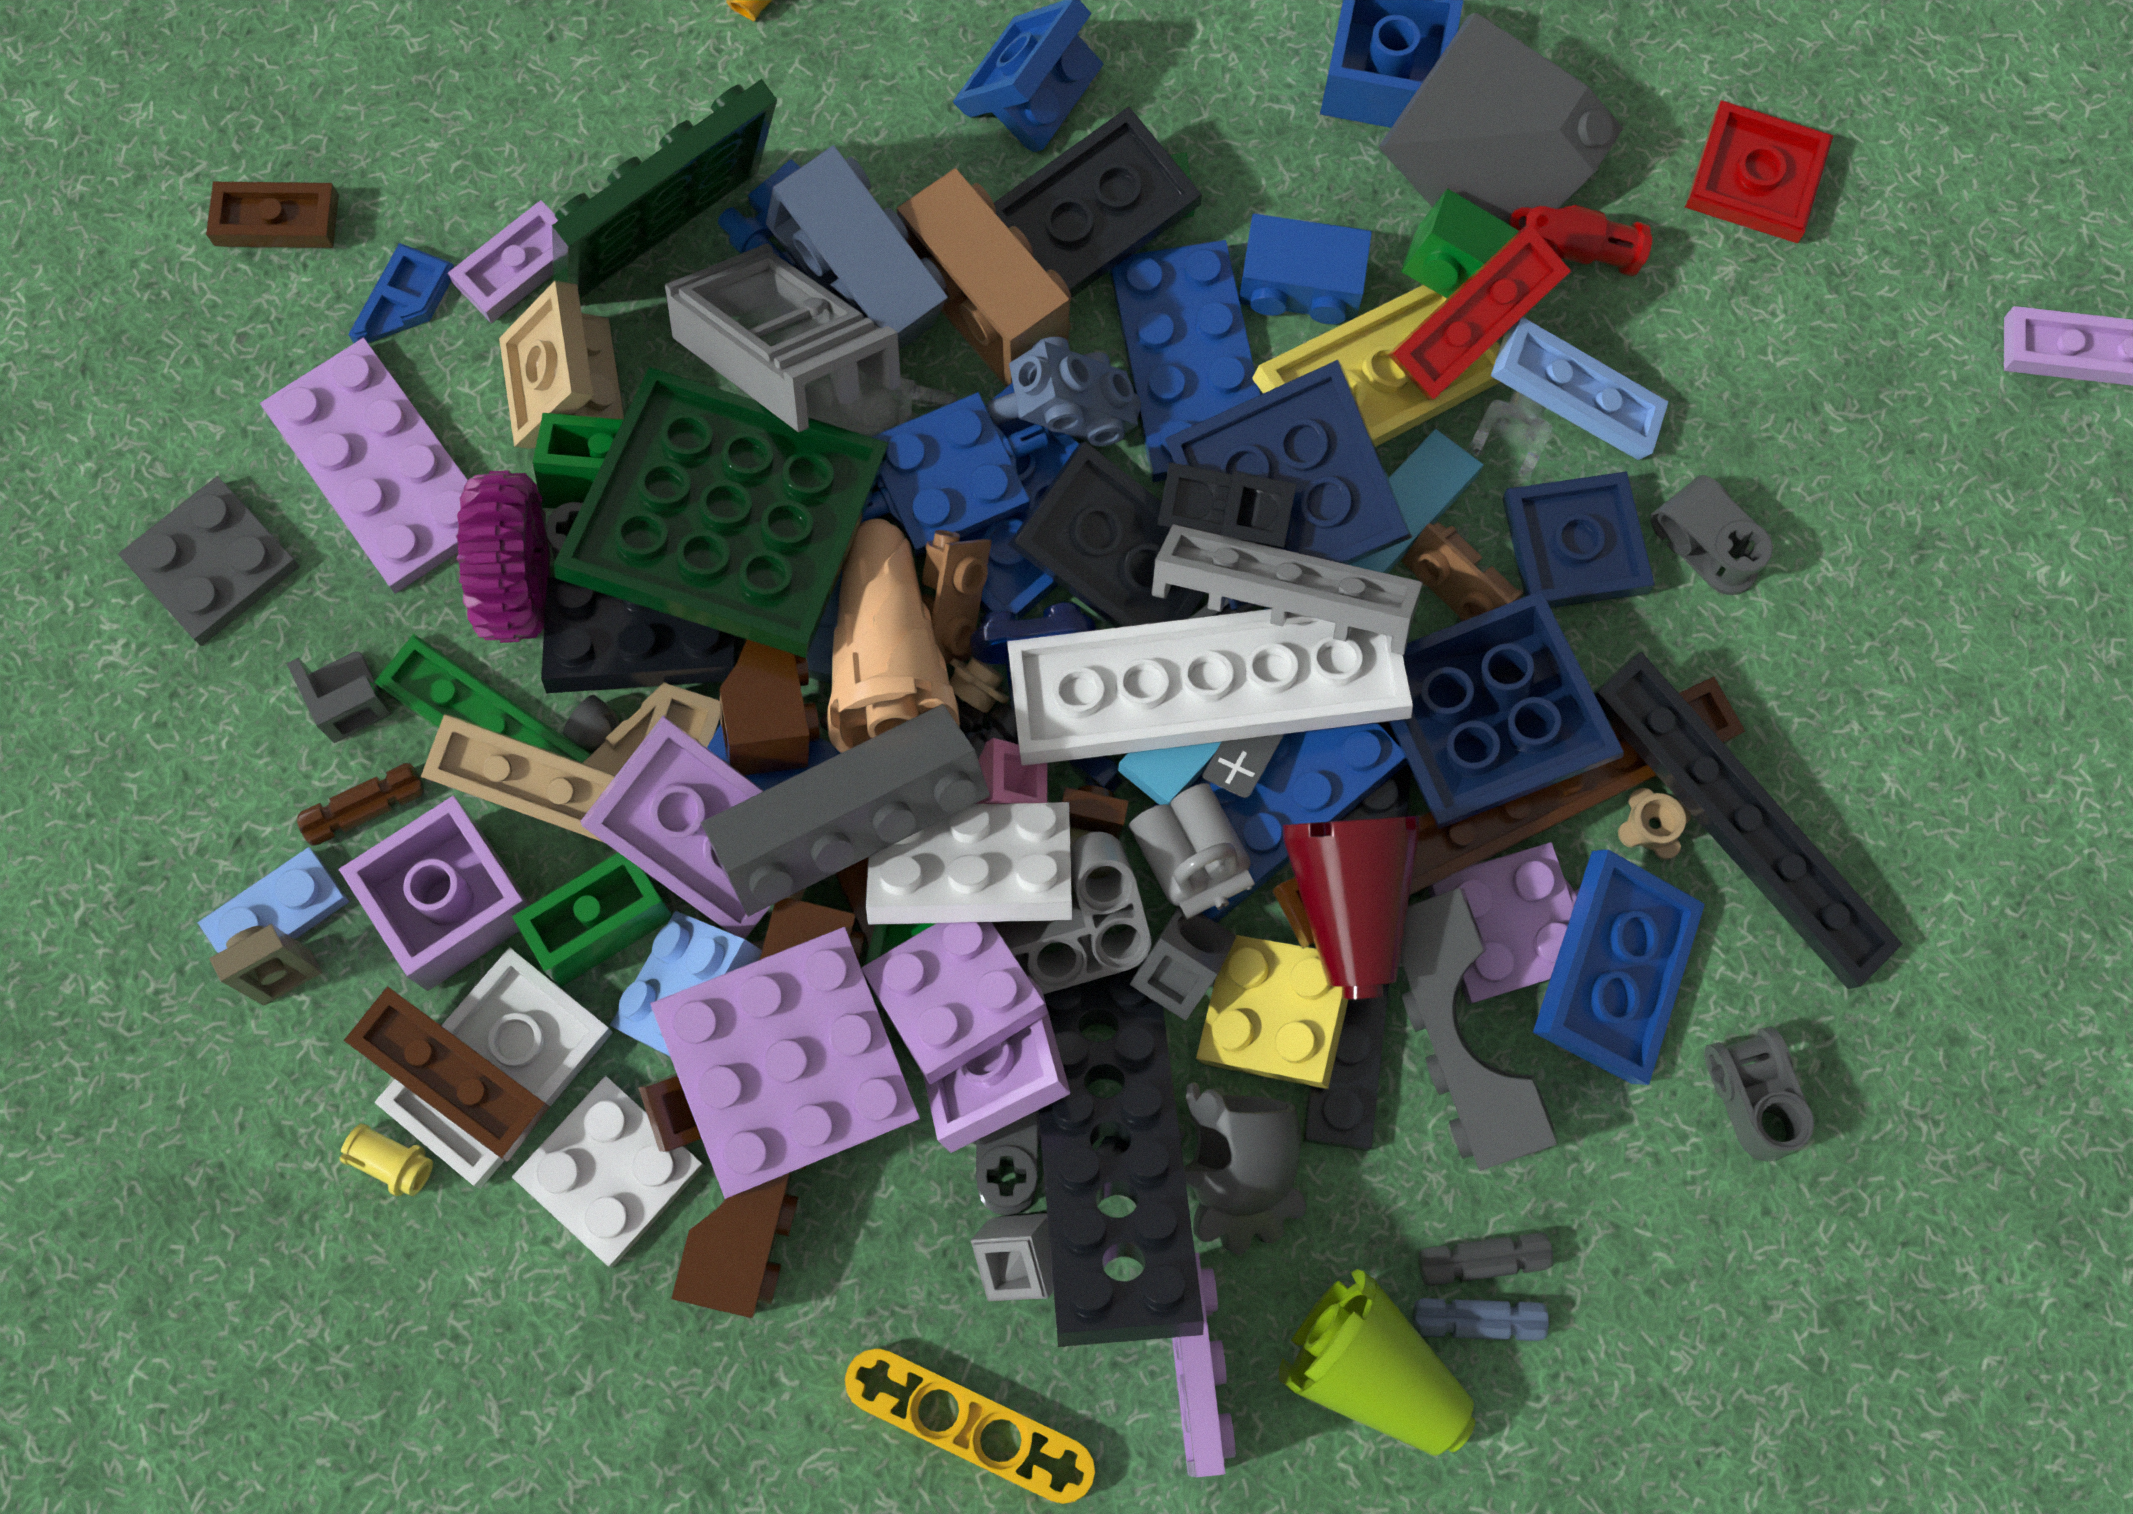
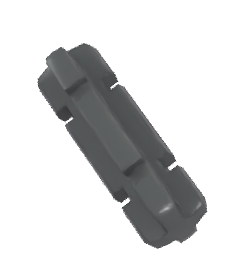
M1540 1232L1520 1235L1517 1237V1241H1512L1511 1237L1460 1243L1454 1245V1250H1449L1448 1245L1425 1248L1419 1252L1418 1262L1424 1284L1434 1286L1454 1282V1277H1459L1460 1281L1463 1282L1513 1275L1517 1273L1519 1268H1522L1523 1273L1546 1270L1553 1266V1252L1547 1234Z

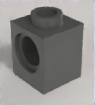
M1177 906L1152 943L1147 957L1142 961L1130 985L1186 1021L1219 974L1236 939V935L1201 913L1187 920L1181 907Z

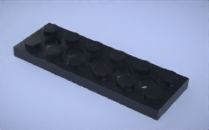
M1132 968L1043 994L1071 1093L1038 1110L1058 1347L1203 1335L1204 1318L1164 1010L1162 1005L1130 985L1138 968ZM1095 1024L1107 1025L1116 1031L1112 1038L1101 1042L1091 1041L1081 1033L1085 1028ZM1110 1079L1119 1083L1123 1089L1113 1097L1100 1098L1089 1093L1087 1087L1096 1080ZM1116 1136L1125 1140L1129 1148L1118 1156L1109 1157L1097 1153L1092 1146L1100 1138ZM1121 1195L1131 1199L1135 1203L1136 1208L1127 1216L1115 1218L1101 1212L1098 1205L1107 1197ZM1129 1257L1138 1261L1144 1270L1135 1279L1118 1281L1107 1275L1104 1268L1115 1258Z

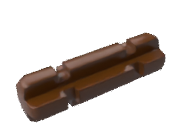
M404 763L387 771L386 778L381 781L376 776L329 798V805L325 807L318 803L307 808L297 816L299 830L311 846H317L336 837L334 832L340 828L347 832L392 811L391 805L399 802L401 806L421 797L424 793V785L418 772L410 763Z

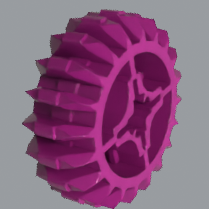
M510 470L489 471V474L474 475L473 478L468 479L464 486V491L460 496L461 509L457 514L459 527L458 534L456 535L458 541V556L456 559L459 562V583L462 584L463 604L467 607V619L472 624L478 637L484 638V640H500V643L521 642V639L536 638L544 628L547 577H551V553L549 552L546 533V513L542 509V496L538 493L535 482L526 473H511Z

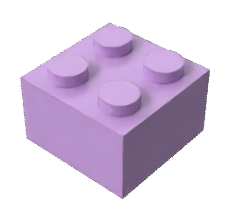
M454 795L339 868V871L406 976L427 992L519 932L520 930L512 916L530 906L527 898L473 816Z

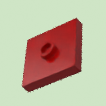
M1721 100L1714 113L1684 208L1798 244L1805 233L1834 135Z

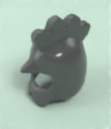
M1194 1082L1187 1084L1186 1102L1193 1122L1196 1123L1197 1150L1194 1159L1190 1164L1184 1166L1186 1186L1194 1189L1200 1202L1194 1215V1235L1203 1242H1212L1220 1237L1223 1247L1238 1255L1248 1250L1253 1235L1264 1243H1275L1284 1233V1219L1286 1217L1299 1219L1305 1214L1307 1208L1303 1194L1293 1187L1298 1172L1301 1152V1127L1295 1105L1287 1101L1267 1097L1221 1096L1217 1091L1208 1089L1201 1095L1199 1084Z

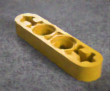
M878 1348L865 1350L857 1355L847 1368L845 1376L846 1392L851 1401L860 1409L1050 1501L1064 1504L1075 1502L1083 1497L1093 1484L1095 1475L1093 1458L1087 1448L1076 1440L890 1351ZM880 1360L885 1361L890 1365L887 1376L892 1381L905 1387L908 1386L910 1373L923 1378L922 1383L917 1386L909 1398L905 1419L892 1412L901 1400L881 1392L875 1397L874 1401H869L863 1397L866 1385L858 1380L859 1372L863 1367L874 1370ZM934 1390L948 1391L955 1397L958 1403L959 1413L957 1420L952 1427L945 1431L935 1432L929 1430L923 1425L919 1417L920 1402L926 1394ZM1000 1419L1012 1422L1021 1434L1020 1450L1015 1457L1004 1462L991 1460L985 1455L981 1447V1436L985 1427L992 1421ZM1034 1432L1048 1438V1442L1041 1448L1040 1452L1057 1459L1062 1457L1065 1449L1073 1451L1078 1455L1075 1460V1467L1084 1472L1079 1485L1067 1483L1062 1492L1056 1491L1050 1487L1052 1474L1037 1465H1033L1031 1479L1025 1478L1016 1472L1029 1455L1032 1434Z

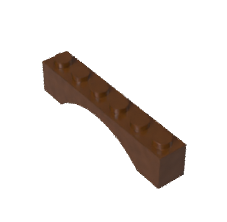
M747 639L737 664L720 687V723L727 763L744 776L808 767L809 742L819 741L820 732L816 705L814 702L803 703L800 687L809 685L807 657L804 658Z
M785 898L774 904L760 960L845 927L859 962L866 933L854 930L856 914ZM807 1165L804 1166V1167H801L800 1169L806 1170ZM792 1172L726 1198L716 1210L689 1230L671 1299L748 1318L755 1316L759 1302L772 1305L782 1264L770 1262L776 1234L789 1237L799 1199L798 1196L787 1194Z

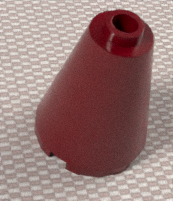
M1419 816L1283 825V839L1327 985L1342 987L1343 999L1382 997V984L1396 982L1420 831Z

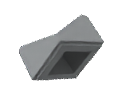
M1047 1213L1003 1216L989 1219L971 1239L988 1301L1049 1298L1053 1293Z

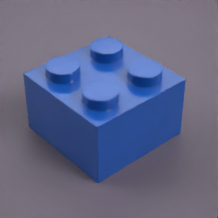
M1343 0L1320 115L1392 128L1458 32L1463 0Z

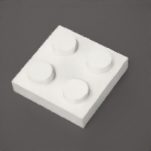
M605 1076L518 1169L512 1178L600 1260L613 1269L705 1165L684 1146L668 1152L659 1151L647 1113Z

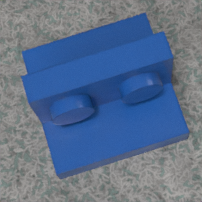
M1063 0L1015 16L955 97L953 103L963 114L969 117L992 112L1026 149L1032 152L1043 150L1104 65L1077 34L1092 13L1080 0Z

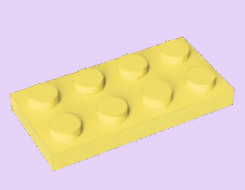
M1422 285L1260 364L1252 379L1262 393H1266L1333 361L1339 360L1347 375L1375 447L1500 383V381L1491 377L1500 345L1496 341L1434 400H1428L1388 355L1447 299Z

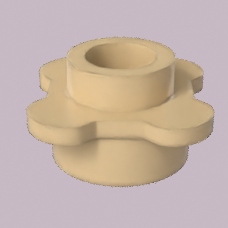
M955 657L951 660L950 664L955 667V673L949 680V684L953 687L954 694L985 713H989L997 700L1003 704L1008 702L1010 698L1004 694L1005 690L999 686L1004 677L994 668L975 657H972L968 665Z
M1648 788L1635 790L1628 799L1631 807L1628 820L1618 829L1619 839L1625 846L1630 848L1639 845L1653 850L1656 856L1662 860L1674 858L1681 850L1678 837L1683 832L1685 824L1690 821L1691 813L1680 800H1676L1669 795L1662 793L1653 794ZM1650 819H1657L1660 827L1658 829L1651 828L1649 825Z

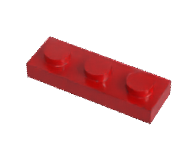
M1531 224L1527 225L1388 355L1428 400H1434L1567 276L1571 270Z

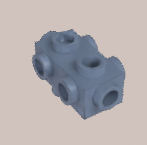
M1062 337L1041 339L1032 346L1031 350L1010 362L1009 367L1014 393L988 401L989 413L996 425L1019 417L1022 420L1046 427L1050 431L1062 432L1089 441L1095 446H1107L1122 440L1126 432L1138 426L1137 418L1141 409L1140 398L1134 392L1126 371L1111 366L1109 356L1105 353L1093 352L1081 355L1070 351L1068 341Z

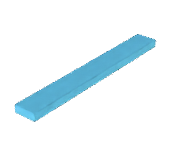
M1435 429L1388 478L1413 538L1350 565L1388 574L1406 555L1425 526L1429 523L1433 525L1479 476L1484 464ZM1221 742L1131 752L1119 762L1118 771L1159 805H1169L1176 796L1187 790L1206 770Z

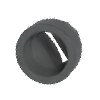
M590 695L573 711L565 724L563 735L579 747L589 751H596L620 722L617 714L607 703L596 695Z

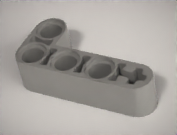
M1104 832L1088 833L1078 838L1070 848L1071 879L1077 897L1072 899V920L992 922L1026 976H1030L1038 984L1043 994L1129 970L1138 966L1149 953L1151 936L1137 883L1121 842L1111 834ZM1099 867H1114V870L1104 878H1088V875ZM1116 924L1129 925L1125 931L1119 934H1104L1108 928ZM1062 942L1066 944L1056 952H1041L1050 943Z

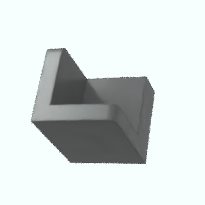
M358 651L352 652L314 672L299 657L287 663L316 726L333 743L392 715L380 689L374 684L375 679L363 655Z

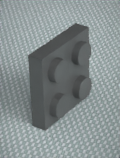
M218 476L118 553L123 561L200 646L204 645L300 567Z

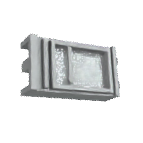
M764 244L665 284L672 337L797 432L809 428L805 384L830 373L831 394L836 400L845 405L852 403L859 394L858 367L890 390L901 386L897 331L889 326L884 328L876 326L871 319L863 317L862 313L774 254L772 246L769 244Z

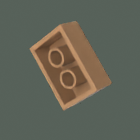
M954 168L896 208L897 215L905 225L909 235L906 242L920 260L924 257L928 258L937 267L945 280L946 289L943 291L948 298L941 312L1005 387L1012 383L1009 363L1031 350L1036 342L1048 337H1062L1069 344L1071 293L1066 283L1057 272L1052 269L1046 272L1034 259L1032 247L1025 235L1016 226L1008 228L996 215V208L991 197L980 184L974 183L970 185L962 174Z

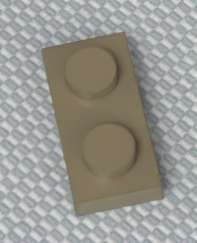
M273 924L266 927L253 926L240 931L227 941V949L209 958L222 983L263 1006L323 973L310 949Z

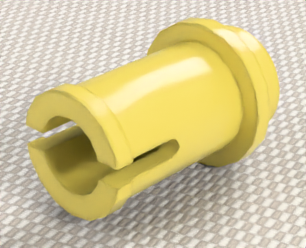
M364 1123L357 1125L350 1132L341 1148L343 1153L340 1156L341 1163L347 1166L351 1165L388 1184V1191L394 1196H401L404 1193L415 1196L427 1182L433 1168V1161L425 1156V1149L423 1147L413 1145L408 1148L372 1130L370 1126Z

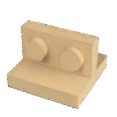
M555 280L499 338L514 447L527 449L536 447L542 413L624 419L609 318L582 313L577 284Z

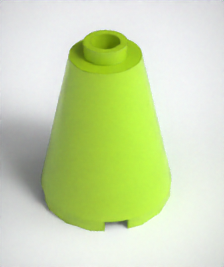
M1359 1269L1350 1272L1356 1283L1349 1288L1340 1281L1334 1283L1315 1303L1293 1335L1291 1341L1297 1346L1303 1347L1293 1365L1282 1358L1279 1366V1381L1295 1394L1427 1454L1437 1456L1446 1450L1451 1453L1456 1452L1467 1442L1475 1427L1476 1420L1471 1416L1474 1408L1473 1399L1376 1280Z

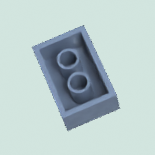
M832 145L773 186L766 225L803 274L862 313L863 317L871 319L879 328L889 326L897 331L898 348L900 351L933 326L948 298L943 291L946 289V283L937 267L926 257L920 260L906 242L909 235L899 216L889 207L882 210L868 190L871 189V183L859 163L852 157L844 159L837 148Z

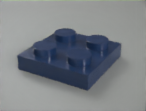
M1627 471L1506 489L1502 500L1525 597L1542 591L1550 608L1649 594L1655 586Z

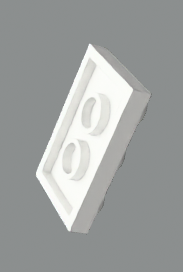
M1069 802L973 804L869 856L866 897L868 924L1072 920Z
M510 947L441 1025L549 1106L555 1102L613 1033L605 1024ZM396 1079L392 1081L374 1102L468 1182L479 1189L482 1188L504 1162L503 1159Z

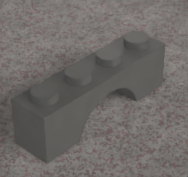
M1457 888L1408 906L1398 967L1403 966L1412 991L1402 994L1411 1024L1415 1032L1423 1029L1427 1030L1435 1054L1425 1057L1434 1086L1439 1095L1450 1092L1459 1115L1458 1118L1449 1120L1457 1148L1463 1159L1474 1156L1478 1169L1481 1171L1555 1146L1558 1143V1136L1535 1076L1506 1072L1488 1064L1471 1049L1460 1030L1456 1013L1458 989L1466 971L1487 949L1464 888Z

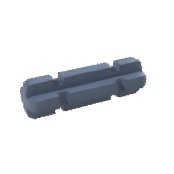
M1422 1298L1414 1303L1413 1327L1421 1337H1445L1446 1332H1451L1452 1338L1506 1340L1510 1339V1335H1515L1516 1340L1539 1341L1547 1338L1549 1317L1547 1307L1543 1303L1519 1302L1515 1303V1307H1510L1509 1301L1455 1299L1451 1301L1450 1305L1445 1303V1299Z

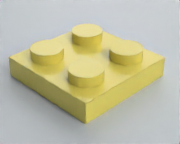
M1236 935V939L1215 979L1196 1059L1202 1064L1328 1089L1348 999L1342 998V987L1327 985L1317 949L1310 947L1302 949L1298 945Z

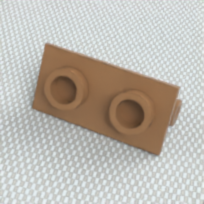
M1437 522L1435 525L1427 524L1401 560L1416 575L1418 580L1428 586L1462 621L1521 599L1524 595L1523 591L1517 590L1493 566L1482 573L1476 565H1478L1483 557L1457 533V529L1453 525L1446 528L1440 522Z
M936 530L934 540L927 541L926 544L927 553L921 582L936 589V597L925 594L921 595V598L930 612L936 645L942 653L945 664H948L954 657L961 661L969 660L971 657L972 647L977 635L976 624L983 586L988 574L987 564L992 541L981 539L959 542L960 535L958 533Z

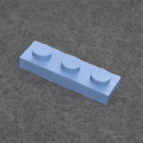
M1524 317L1519 319L1504 334L1491 373V377L1637 460L1652 454L1668 401Z

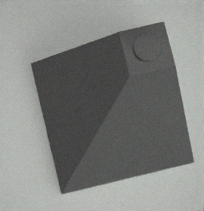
M1474 13L1467 17L1385 136L1379 148L1432 207L1448 188L1509 224L1511 214L1520 207L1534 208L1536 206H1547L1558 209L1595 173L1622 132L1623 127L1589 86L1480 14ZM1524 216L1519 219V226L1521 228L1526 226V218Z

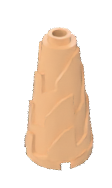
M870 519L859 525L842 568L837 627L834 630L832 693L827 712L828 736L832 745L841 753L941 704L946 707L957 725L959 726L960 724L958 704L953 687L949 684L945 660L936 645L929 609L921 598L910 542L906 538L904 539V533L898 527L883 519Z

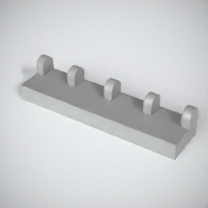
M1173 524L1155 559L1152 596L1166 599L1172 584L1209 593L1208 609L1221 612L1227 597L1272 608L1270 624L1282 627L1285 625L1288 612L1336 623L1333 639L1345 642L1348 639L1351 627L1392 636L1391 652L1404 655L1423 582Z

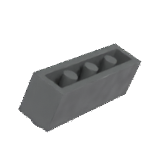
M941 704L700 823L745 913L749 917L989 797L990 793L975 749L946 707Z

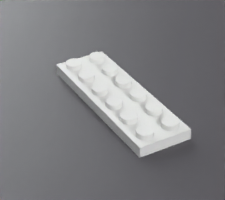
M1272 609L1007 641L1021 764L1025 766L1411 718L1413 704L1403 656L1391 652L1392 636L1351 627L1348 639L1345 642L1333 639L1336 623L1288 612L1283 627L1270 624Z

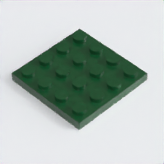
M760 79L746 90H744L741 84L731 87L712 103L710 107L713 111L712 114L695 126L690 120H686L672 128L659 142L662 149L642 162L638 156H635L619 165L607 178L610 185L595 196L589 198L586 193H581L566 202L556 212L555 218L558 221L552 225L554 281L577 284L579 299L583 298L755 176L759 170L777 104V98L764 81Z
M649 367L554 562L555 578L806 658L882 471L889 443L808 417L809 428L797 432L756 400Z

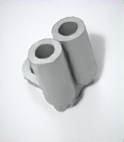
M1209 784L1195 785L1176 796L1169 805L1162 804L1152 807L1139 814L1129 824V828L1167 900L1175 906H1180L1187 920L1215 905L1218 910L1223 909V906L1229 905L1228 898L1246 889L1251 890L1252 886L1255 885L1248 871L1251 862L1250 857Z

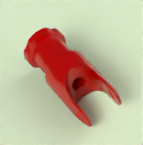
M1579 205L1561 209L1547 206H1536L1534 208L1520 207L1511 214L1509 219V225L1520 231L1522 228L1519 226V219L1524 216L1526 218V226L1531 224L1560 258L1585 265L1593 261L1617 266L1621 274L1631 277L1639 273L1642 266L1646 263L1651 250L1652 234L1650 225L1638 221L1631 224V226L1607 220L1605 213Z

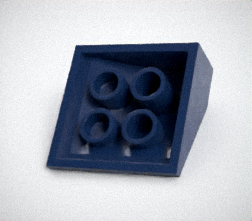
M1542 591L1407 643L1405 653L1402 656L1413 704L1412 714L1409 719L1389 721L1438 829L1623 757L1624 751Z

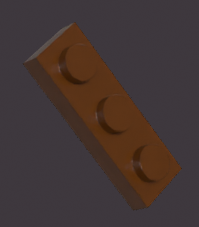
M388 986L344 1039L347 1044L506 1162L511 1159L550 1108L548 1104Z

